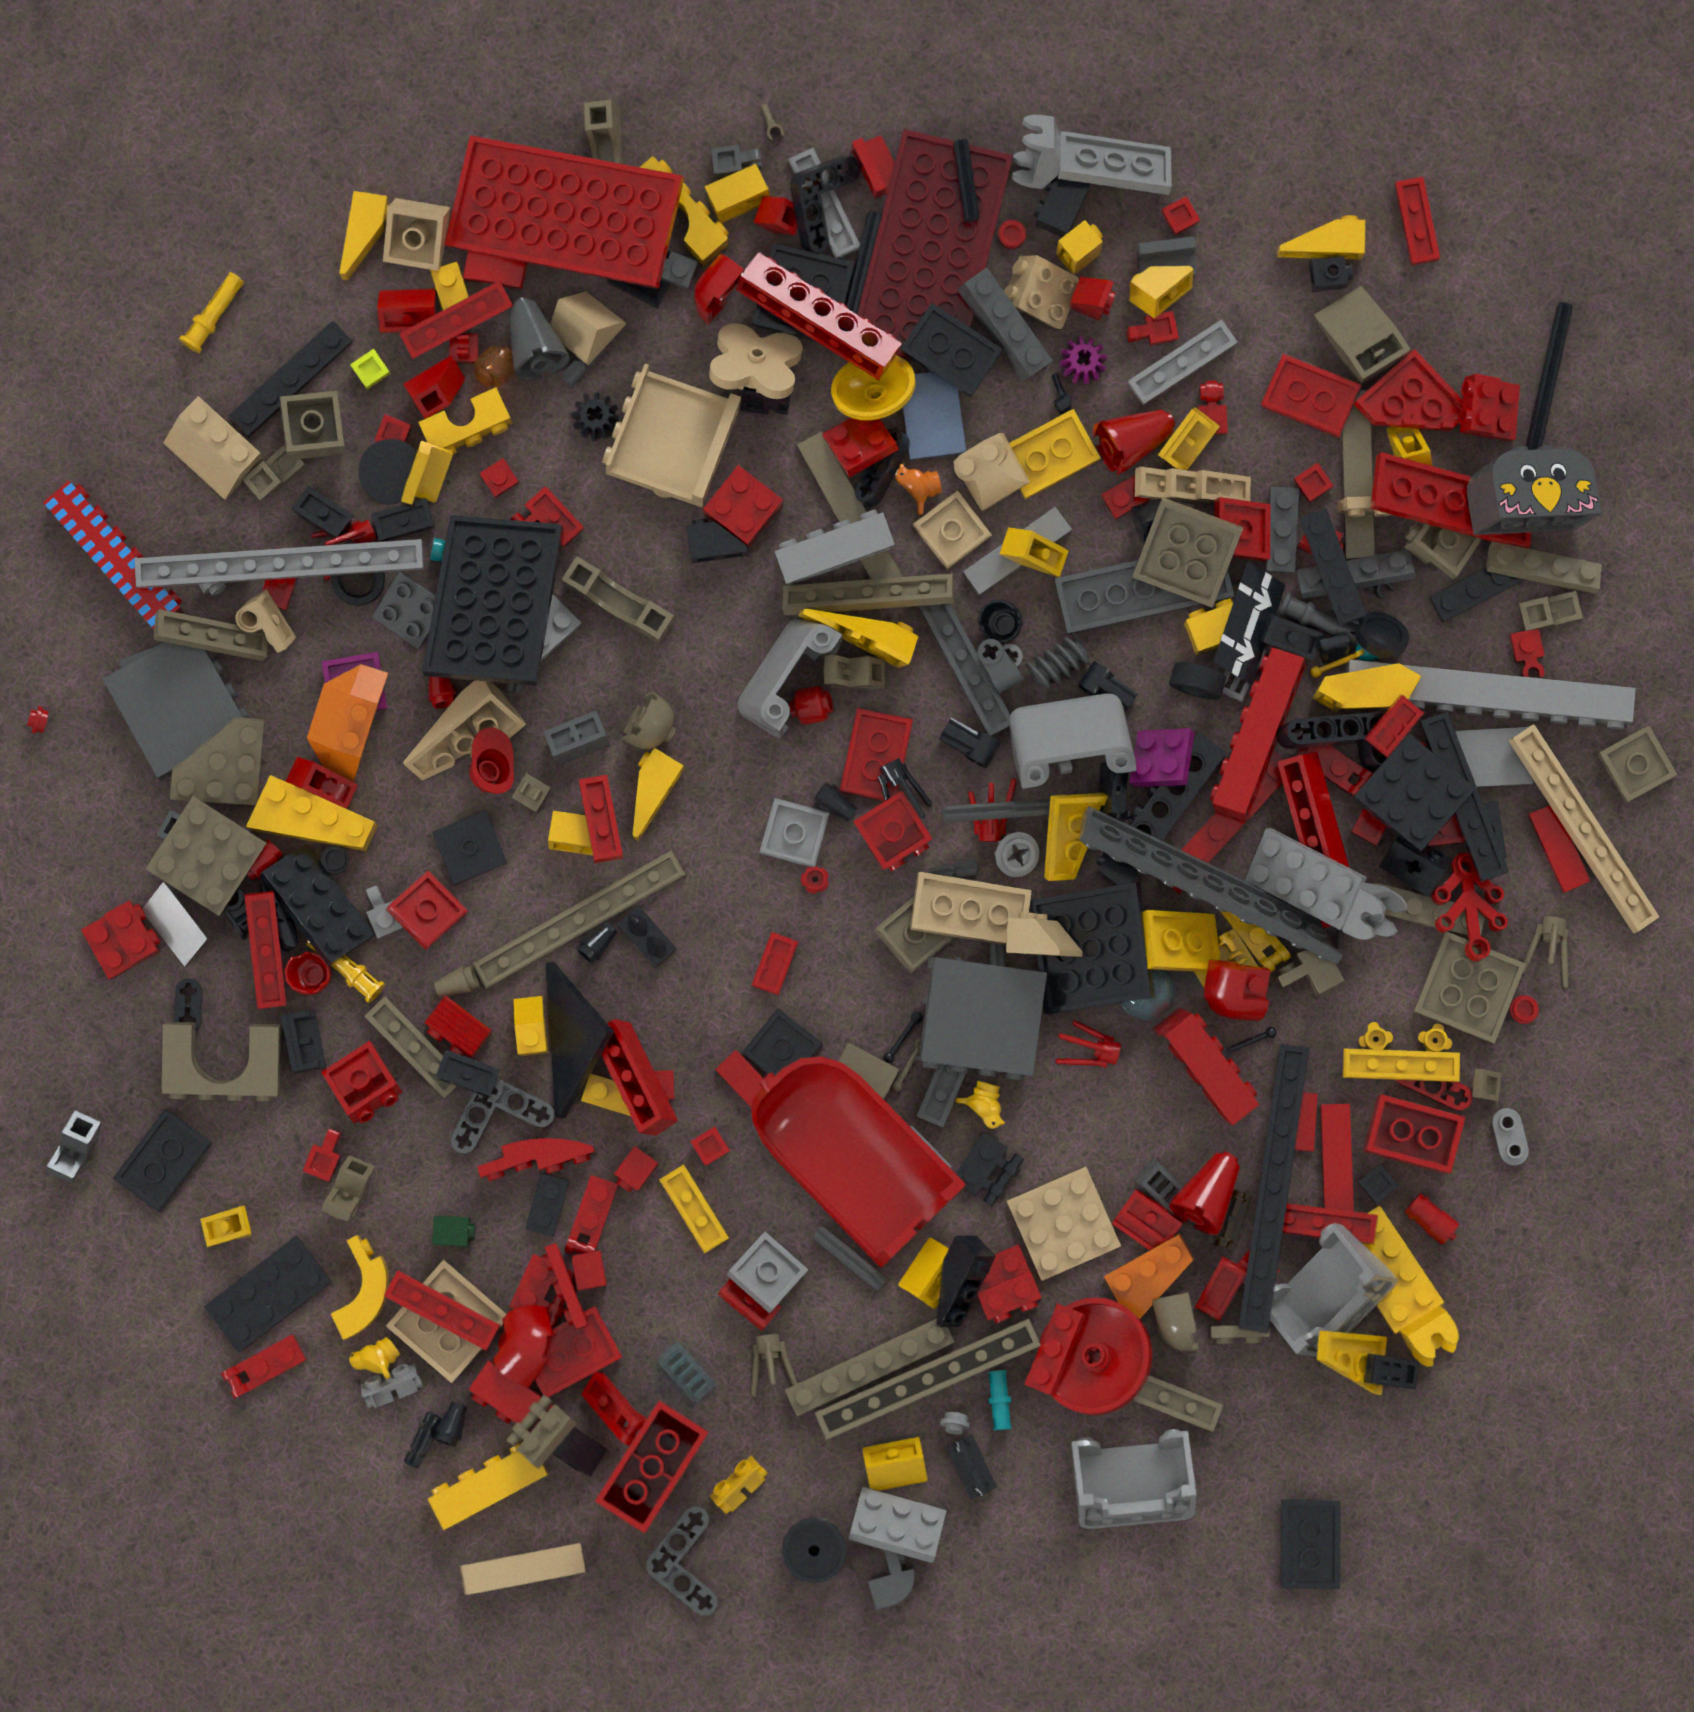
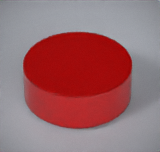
M1007 220L999 227L998 240L1003 247L1017 249L1025 242L1026 229L1021 222Z

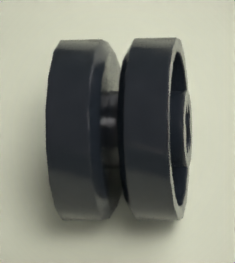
M818 1517L801 1519L791 1526L784 1537L782 1547L784 1564L793 1576L803 1582L815 1584L828 1581L839 1572L844 1564L846 1555L844 1536L838 1527L827 1519ZM811 1545H817L820 1548V1553L817 1556H812L808 1552Z

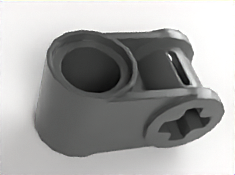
M987 639L979 645V659L999 694L1025 680L999 641ZM986 644H989L991 647L995 645L998 647L999 650L995 653L996 659L992 660L991 657L985 658L983 656V653L986 651L984 647Z

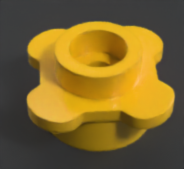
M1372 1022L1367 1026L1368 1030L1365 1035L1359 1038V1045L1361 1047L1384 1050L1386 1045L1392 1042L1393 1035L1391 1032H1386L1380 1028L1378 1023ZM1378 1037V1042H1374L1373 1038Z
M1434 1024L1431 1030L1427 1032L1422 1031L1418 1035V1041L1424 1044L1428 1052H1440L1443 1049L1448 1050L1452 1046V1040L1447 1037L1441 1024ZM1437 1038L1438 1042L1433 1043L1432 1039Z

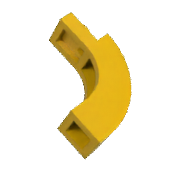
M359 1235L348 1239L347 1242L362 1272L361 1290L350 1304L331 1313L343 1340L359 1334L375 1321L384 1307L387 1299L384 1297V1294L389 1287L388 1269L383 1256L372 1260L370 1255L374 1254V1251L367 1238L362 1240Z

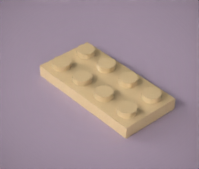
M918 872L910 930L1007 945L1008 918H1018L1019 912L1029 913L1032 890Z

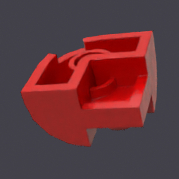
M723 254L718 255L703 272L695 285L694 302L696 310L708 325L726 306V297L738 285L740 276L744 272L742 267Z
M1209 959L1204 985V998L1207 1000L1210 1009L1218 1016L1232 1020L1259 1022L1264 1018L1270 1002L1266 999L1271 970L1267 967L1239 965L1234 961Z
M538 1305L520 1306L508 1312L502 1318L505 1332L499 1337L498 1348L500 1350L493 1358L496 1367L505 1377L527 1388L531 1385L547 1360L543 1353L547 1338L552 1337L547 1309Z

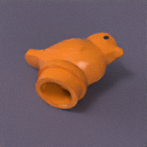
M900 464L899 469L895 472V480L916 501L917 514L923 515L924 503L927 497H935V494L942 492L937 471H926L923 473L919 469H907L903 464Z

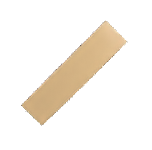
M1147 467L1135 469V497L1162 499L1164 497L1172 501L1214 504L1215 499L1219 497L1250 501L1251 477L1205 470L1194 472L1173 468L1161 470Z
M581 1543L460 1566L465 1595L586 1572Z

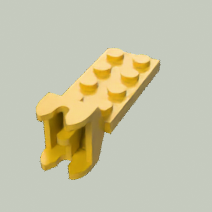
M1378 1206L1368 1212V1214L1378 1215L1375 1245H1363L1392 1271L1398 1282L1376 1307L1395 1335L1399 1332L1401 1333L1404 1343L1412 1356L1423 1366L1432 1367L1435 1349L1442 1347L1443 1350L1452 1354L1455 1352L1459 1338L1457 1327L1448 1312L1441 1307L1444 1301L1381 1206Z

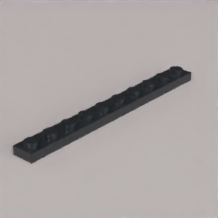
M1280 1045L1239 1330L1265 1334L1269 1332L1310 1049L1307 1047Z

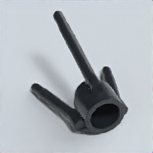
M900 758L880 767L882 775L877 776L881 784L884 801L890 798L887 783H890L891 787L901 784L915 811L921 819H924L925 814L906 780H908L927 806H932V802L910 774L905 763L902 764Z

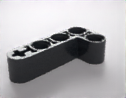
M1373 712L1299 718L1283 724L1277 731V741L1285 749L1357 744L1360 762L1367 770H1377L1387 759V757L1364 739L1371 731L1370 722L1376 725L1384 715L1383 713ZM1343 724L1349 727L1350 735L1344 732ZM1317 726L1323 730V738L1318 735ZM1303 731V735L1297 737L1296 735H1292V733H1300ZM1374 750L1379 753L1380 761L1375 759L1373 755Z

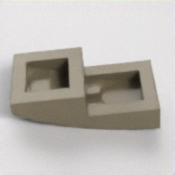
M284 444L267 461H261L242 480L257 498L262 501L283 486L307 464L302 459L287 460Z
M1577 591L1519 603L1526 631L1583 620Z

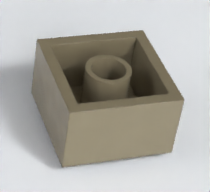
M337 391L280 397L287 460L344 454V439Z

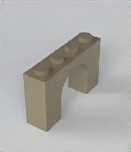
M166 1022L163 1024L162 1094H169L170 1099H187V1094L198 1095L200 1100H215L216 1095H227V1100L233 1101L245 1100V1096H256V1101H273L274 1096L281 1094V1024H253L250 1026L249 1061L247 1067L239 1077L226 1081L214 1079L200 1068L195 1052V1022Z

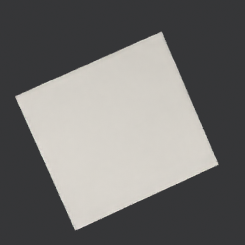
M163 882L143 907V911L185 967L207 938Z

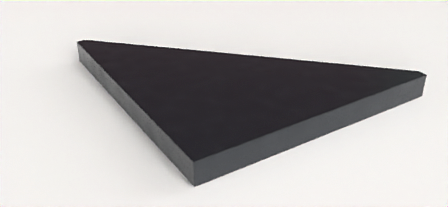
M547 962L546 980L555 1116L557 1118H565L614 1031L555 962Z

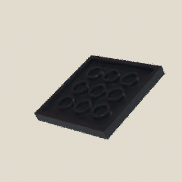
M1134 882L1030 900L1031 913L1047 914V920L1058 921L1082 950V957L1037 955L1039 972L1047 973L1043 999L1045 1014L1155 998L1152 969L1147 967L1142 915L1144 909L1140 883Z

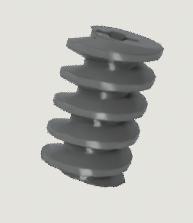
M1074 632L1072 633L1073 641L1068 637L1063 639L1064 648L1056 643L1053 645L1054 653L1049 650L1044 651L1045 660L1036 656L1034 658L1035 666L1029 662L1025 664L1039 687L1044 686L1050 691L1052 690L1050 683L1052 679L1061 684V673L1070 678V667L1079 672V661H1082L1087 666L1090 664L1088 653Z

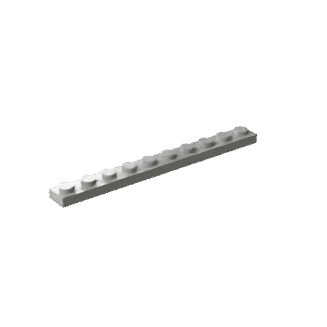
M421 539L135 558L137 588L424 569L423 543Z

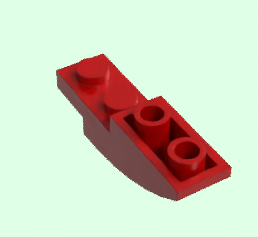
M551 1138L530 1139L501 1146L503 1158L477 1166L480 1178L487 1177L489 1182L505 1177L504 1171L515 1168L516 1172L532 1168L531 1162L533 1161L537 1162L540 1171L546 1169L547 1174L564 1169L563 1163L573 1160L574 1164L577 1165L591 1160L590 1154L596 1152L593 1146L577 1141Z

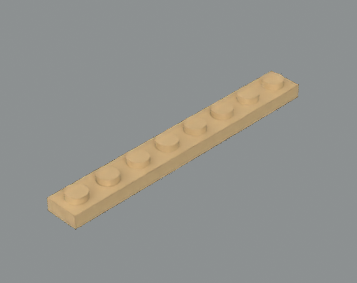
M1533 724L1508 740L1633 934L1659 918L1654 907L1536 726Z

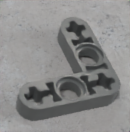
M497 1078L495 1088L498 1090V1093L496 1095L491 1094L487 1102L493 1103L491 1108L489 1109L483 1103L475 1102L477 1096L482 1100L484 1096L473 1092L452 1134L451 1145L460 1154L473 1152L496 1107L539 1128H546L553 1123L555 1111L548 1103ZM520 1094L524 1098V1106L520 1110L515 1111L509 1108L508 1099L511 1095ZM530 1100L535 1101L532 1107L537 1110H542L543 1107L547 1108L546 1113L550 1116L548 1120L543 1119L541 1123L536 1122L537 1116L531 1112L528 1113V1117L523 1116V1113L529 1107ZM475 1107L484 1109L486 1115L483 1122L478 1124L471 1122L469 1118L470 1111ZM464 1122L473 1128L480 1129L477 1135L473 1131L471 1132L469 1140L472 1142V1145L470 1147L459 1148L460 1143L456 1141L457 1137H463L468 1130L467 1128H462Z
M692 1506L684 1512L650 1555L646 1568L647 1572L692 1610L700 1615L707 1616L712 1614L718 1606L717 1595L678 1563L709 1523L708 1512L700 1506ZM699 1511L703 1514L701 1520L704 1523L702 1526L696 1524L692 1528L691 1532L696 1535L691 1538L686 1531L679 1529L678 1526L683 1523L686 1527L691 1521L688 1516L689 1513L696 1514ZM681 1534L685 1537L686 1546L684 1549L676 1551L670 1547L669 1540L672 1535ZM662 1546H665L670 1554L677 1556V1559L673 1562L669 1557L665 1562L667 1570L665 1572L660 1570L655 1573L652 1570L655 1566L652 1560L654 1558L660 1560L665 1553L661 1552L660 1549ZM685 1575L690 1579L691 1586L689 1590L679 1592L675 1589L674 1580L677 1576ZM696 1584L701 1587L697 1591L698 1594L702 1597L707 1596V1594L712 1597L710 1603L713 1605L711 1609L705 1607L701 1610L698 1607L700 1601L694 1596L691 1602L686 1599L693 1592Z

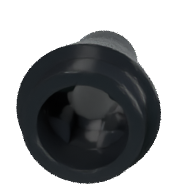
M827 782L813 800L818 804V808L841 817L847 822L857 810V807L846 798L835 784L831 786Z
M605 921L601 926L579 940L576 950L591 964L596 960L600 961L618 931L609 922Z
M451 1401L449 1408L434 1430L436 1433L434 1440L456 1447L457 1442L461 1441L466 1406Z

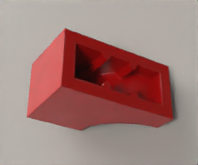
M300 757L296 758L285 781L345 809L348 808L358 784L335 772Z

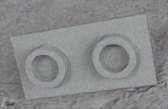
M415 1363L409 1366L407 1364L397 1366L390 1373L391 1378L388 1380L384 1376L375 1375L368 1378L364 1384H361L362 1397L365 1398L368 1408L372 1406L378 1408L394 1401L391 1391L395 1389L399 1398L418 1392V1388L423 1387L420 1376H417Z

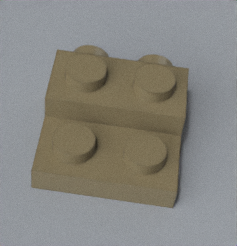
M1420 522L1419 525L1414 524L1407 531L1405 538L1408 541L1404 547L1423 563L1432 562L1450 578L1454 579L1459 575L1482 539Z

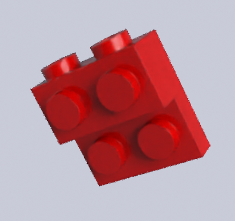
M1476 373L1465 377L1461 387L1463 402L1459 413L1460 433L1501 441H1515L1520 385L1500 381L1501 378Z
M902 791L853 821L882 870L889 868L892 872L906 863L903 858L913 852L917 856L930 848L927 842L932 840V837Z
M130 900L107 912L101 919L81 929L108 980L119 976L160 952L157 947L161 943L153 928L148 930L143 922L147 918L139 903L134 905Z
M370 1041L321 1072L347 1116L354 1124L358 1121L360 1123L368 1122L374 1117L375 1110L381 1106L390 1107L399 1100L398 1095L403 1093Z
M1019 1244L995 1254L996 1258L978 1291L977 1297L987 1320L994 1319L995 1324L1010 1318L1011 1314L1009 1311L1020 1307L1021 1311L1024 1312L1038 1306L1036 1300L1042 1298Z

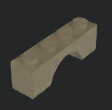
M612 100L585 102V131L589 139L592 158L623 164L620 107Z
M578 556L575 557L562 578L563 586L659 645L675 622L673 614L650 600L643 599L623 588L601 570Z

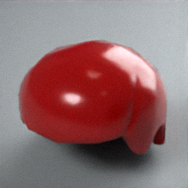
M307 951L296 957H291L284 970L288 985L294 991L308 996L323 991L328 987L332 977L330 966H327L321 956Z

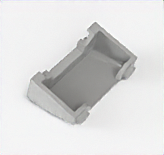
M803 619L790 621L738 700L740 714L781 740L788 729L785 723L788 720L790 711L787 702L776 694L802 654L813 661L822 655H836L842 646V634L823 624Z
M1101 694L1024 706L1015 709L1009 717L1014 763L1022 789L1037 787L1046 782L1049 777L1048 763L1105 754L1106 763L1111 771L1116 773L1136 771L1135 756L1121 700L1114 694Z
M1334 1223L1322 1230L1319 1243L1323 1248L1288 1284H1275L1270 1320L1297 1355L1317 1356L1319 1330L1349 1333L1398 1282L1392 1271L1341 1224Z
M1167 1430L1159 1438L1158 1444L1101 1449L1100 1443L1090 1437L1072 1441L1077 1510L1081 1527L1096 1529L1181 1521L1195 1515L1197 1494L1188 1431Z

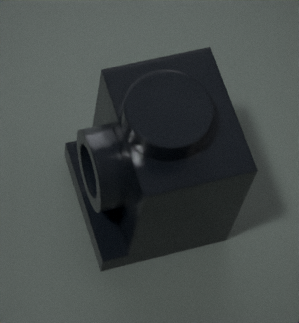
M1345 256L1324 259L1314 258L1309 263L1313 293L1345 289L1349 284L1348 280L1353 279L1352 265L1350 262L1345 263ZM1328 268H1335L1338 272L1337 275H1330Z

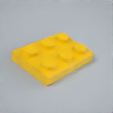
M1074 409L1009 443L1030 481L1029 484L1020 488L1025 500L1101 459Z
M1157 910L1142 912L1148 969L1207 972L1209 959L1221 960L1215 914Z

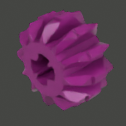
M1080 336L1078 337V345L1070 340L1067 343L1069 350H1061V356L1066 359L1060 360L1059 366L1067 368L1063 373L1064 377L1074 374L1072 381L1074 384H1077L1079 377H1083L1084 385L1089 384V376L1093 380L1098 381L1100 378L1098 372L1104 373L1106 371V366L1102 363L1107 361L1108 356L1099 354L1104 348L1102 344L1097 345L1095 348L1093 347L1094 338H1090L1088 344H1084V338ZM1083 355V359L1085 356L1089 358L1087 366H1084V363L1082 365L1078 364L1079 356Z

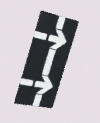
M1250 562L1246 564L1214 658V663L1252 685L1266 643L1260 641L1269 615L1276 616L1285 584Z

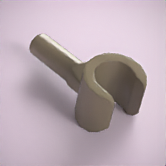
M766 103L762 104L760 107L768 126L766 135L768 140L773 142L770 130L778 129L781 138L784 131L779 124L775 123Z

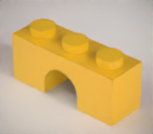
M495 387L471 398L475 409V416L468 425L456 426L452 424L447 418L445 411L418 422L427 443L450 450L454 455L458 447L465 444L467 447L474 446L480 443L482 437L489 433L498 435L508 430L507 425L512 424V421L497 388Z

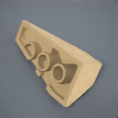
M475 680L456 697L403 763L423 781L453 767L455 760L466 754H470L472 758L473 739L482 729L494 727L502 730L511 738L526 723L504 694L492 682Z

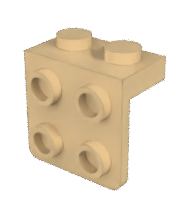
M1038 255L1019 256L1013 266V274L1009 285L1004 290L1005 294L1018 312H1024L1054 329H1061L1070 310L1069 304L1079 278Z

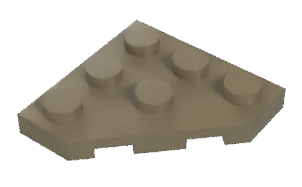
M234 717L218 733L196 748L194 753L172 768L170 800L190 801L192 796L202 802L256 805L264 720Z

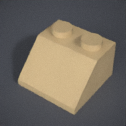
M395 198L388 206L383 262L438 271L445 249L444 243L449 226L451 207Z
M1019 912L1018 918H1008L1006 952L1082 957V950L1058 921L1047 920V914Z

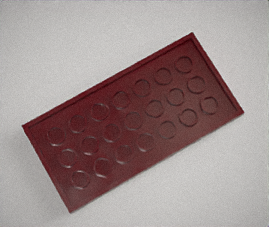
M903 129L857 313L858 316L868 319L883 332L892 334L902 343L901 347L931 303L971 328L974 313L957 289L986 268L1013 155L969 145L979 220L965 222L953 148L954 141ZM899 349L897 356L903 358L904 360L915 362L914 360L900 352Z

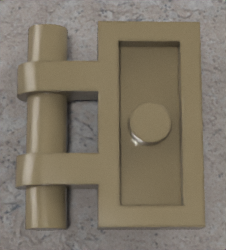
M545 1394L537 1403L533 1402L529 1407L531 1411L521 1423L517 1422L513 1426V1432L506 1439L514 1447L523 1439V1443L517 1450L538 1469L577 1424L555 1404L547 1412V1408L553 1401ZM540 1418L541 1421L538 1423V1425H537V1426L533 1429V1431L530 1433L529 1430L532 1428V1426H533V1425L537 1422V1420Z

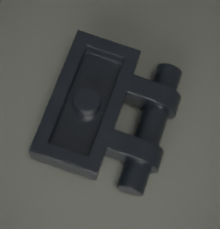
M983 1132L956 1172V1175L966 1184L963 1188L975 1196L981 1187L988 1190L989 1192L983 1201L993 1207L997 1199H1002L1006 1193L1004 1189L1012 1177H1017L1021 1171L1018 1168L1025 1159L1015 1153L1009 1162L1006 1161L1002 1156L1008 1147L986 1132ZM997 1165L1003 1171L996 1182L992 1183L987 1178Z

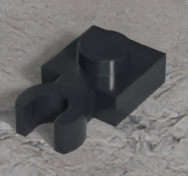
M744 386L741 394L740 411L768 415L769 409H773L778 414L786 415L789 411L790 404L788 403L791 394L782 399H772L761 393H756L755 388Z

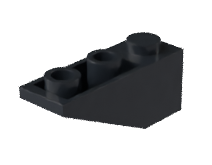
M976 1235L955 1236L944 1257L936 1322L939 1327H961L996 1258V1255Z

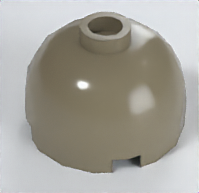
M653 691L648 692L643 697V699L647 700L644 706H636L623 731L627 735L622 737V740L640 749L650 750L658 747L663 741L668 743L676 731V728L672 727L674 723L673 708L668 701Z

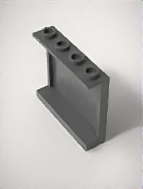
M168 642L102 679L157 778L161 781L170 777L172 768L194 753L196 748L218 733L234 717L251 718L244 706L239 709L234 699L239 696L231 682L225 684L220 674L225 671L216 657L211 659L207 650Z
M929 957L927 968H931L920 1054L919 1056L915 1055V1060L923 1061L922 1067L940 1069V1064L951 1065L950 1071L968 1073V1068L979 1069V1075L995 1077L996 1071L1006 1072V1078L1023 1080L1024 1075L1033 1076L1047 973Z

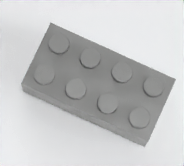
M875 509L861 514L860 521L850 523L849 519L833 524L834 530L824 533L822 529L808 533L806 534L807 540L799 543L795 539L780 543V549L776 550L775 554L786 584L792 585L895 548L884 513L878 514Z

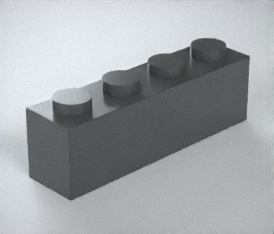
M987 267L957 289L994 343L1003 349V356L1022 382L1053 361Z

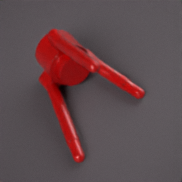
M368 519L363 522L359 520L352 523L347 530V534L326 541L325 546L338 544L349 539L352 540L353 544L372 543L377 538ZM323 531L315 532L311 535L312 538L329 536ZM324 576V577H323V579H324L325 581H327V580H329V579L331 578V576Z
M1015 778L1011 780L1005 802H1012L1017 782ZM992 782L988 785V803H994V783ZM969 791L970 804H976L974 793ZM1008 818L1001 819L1000 824L999 819L982 820V824L980 820H975L974 834L979 835V842L1001 841V835H1006Z
M1076 1020L1072 1022L1075 1027L1100 1040L1094 1043L1062 1033L1058 1035L1059 1039L1094 1049L1093 1056L1098 1059H1056V1064L1093 1065L1104 1068L1107 1067L1108 1063L1116 1065L1121 1043L1114 1041V1037L1104 1035Z

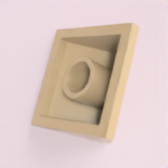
M585 291L558 299L550 325L564 347L589 365L626 323Z

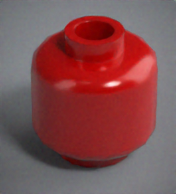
M820 685L796 690L793 701L789 702V709L793 718L797 717L801 724L809 725L826 721L829 718V714L833 712V701L828 690L825 691Z

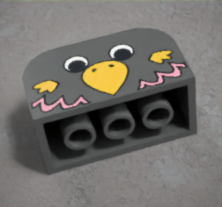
M1551 445L1541 446L1536 450H1528L1526 446L1513 448L1477 471L1470 478L1467 485V498L1474 535L1571 531L1578 529L1602 513L1593 467L1584 455L1572 449H1553Z

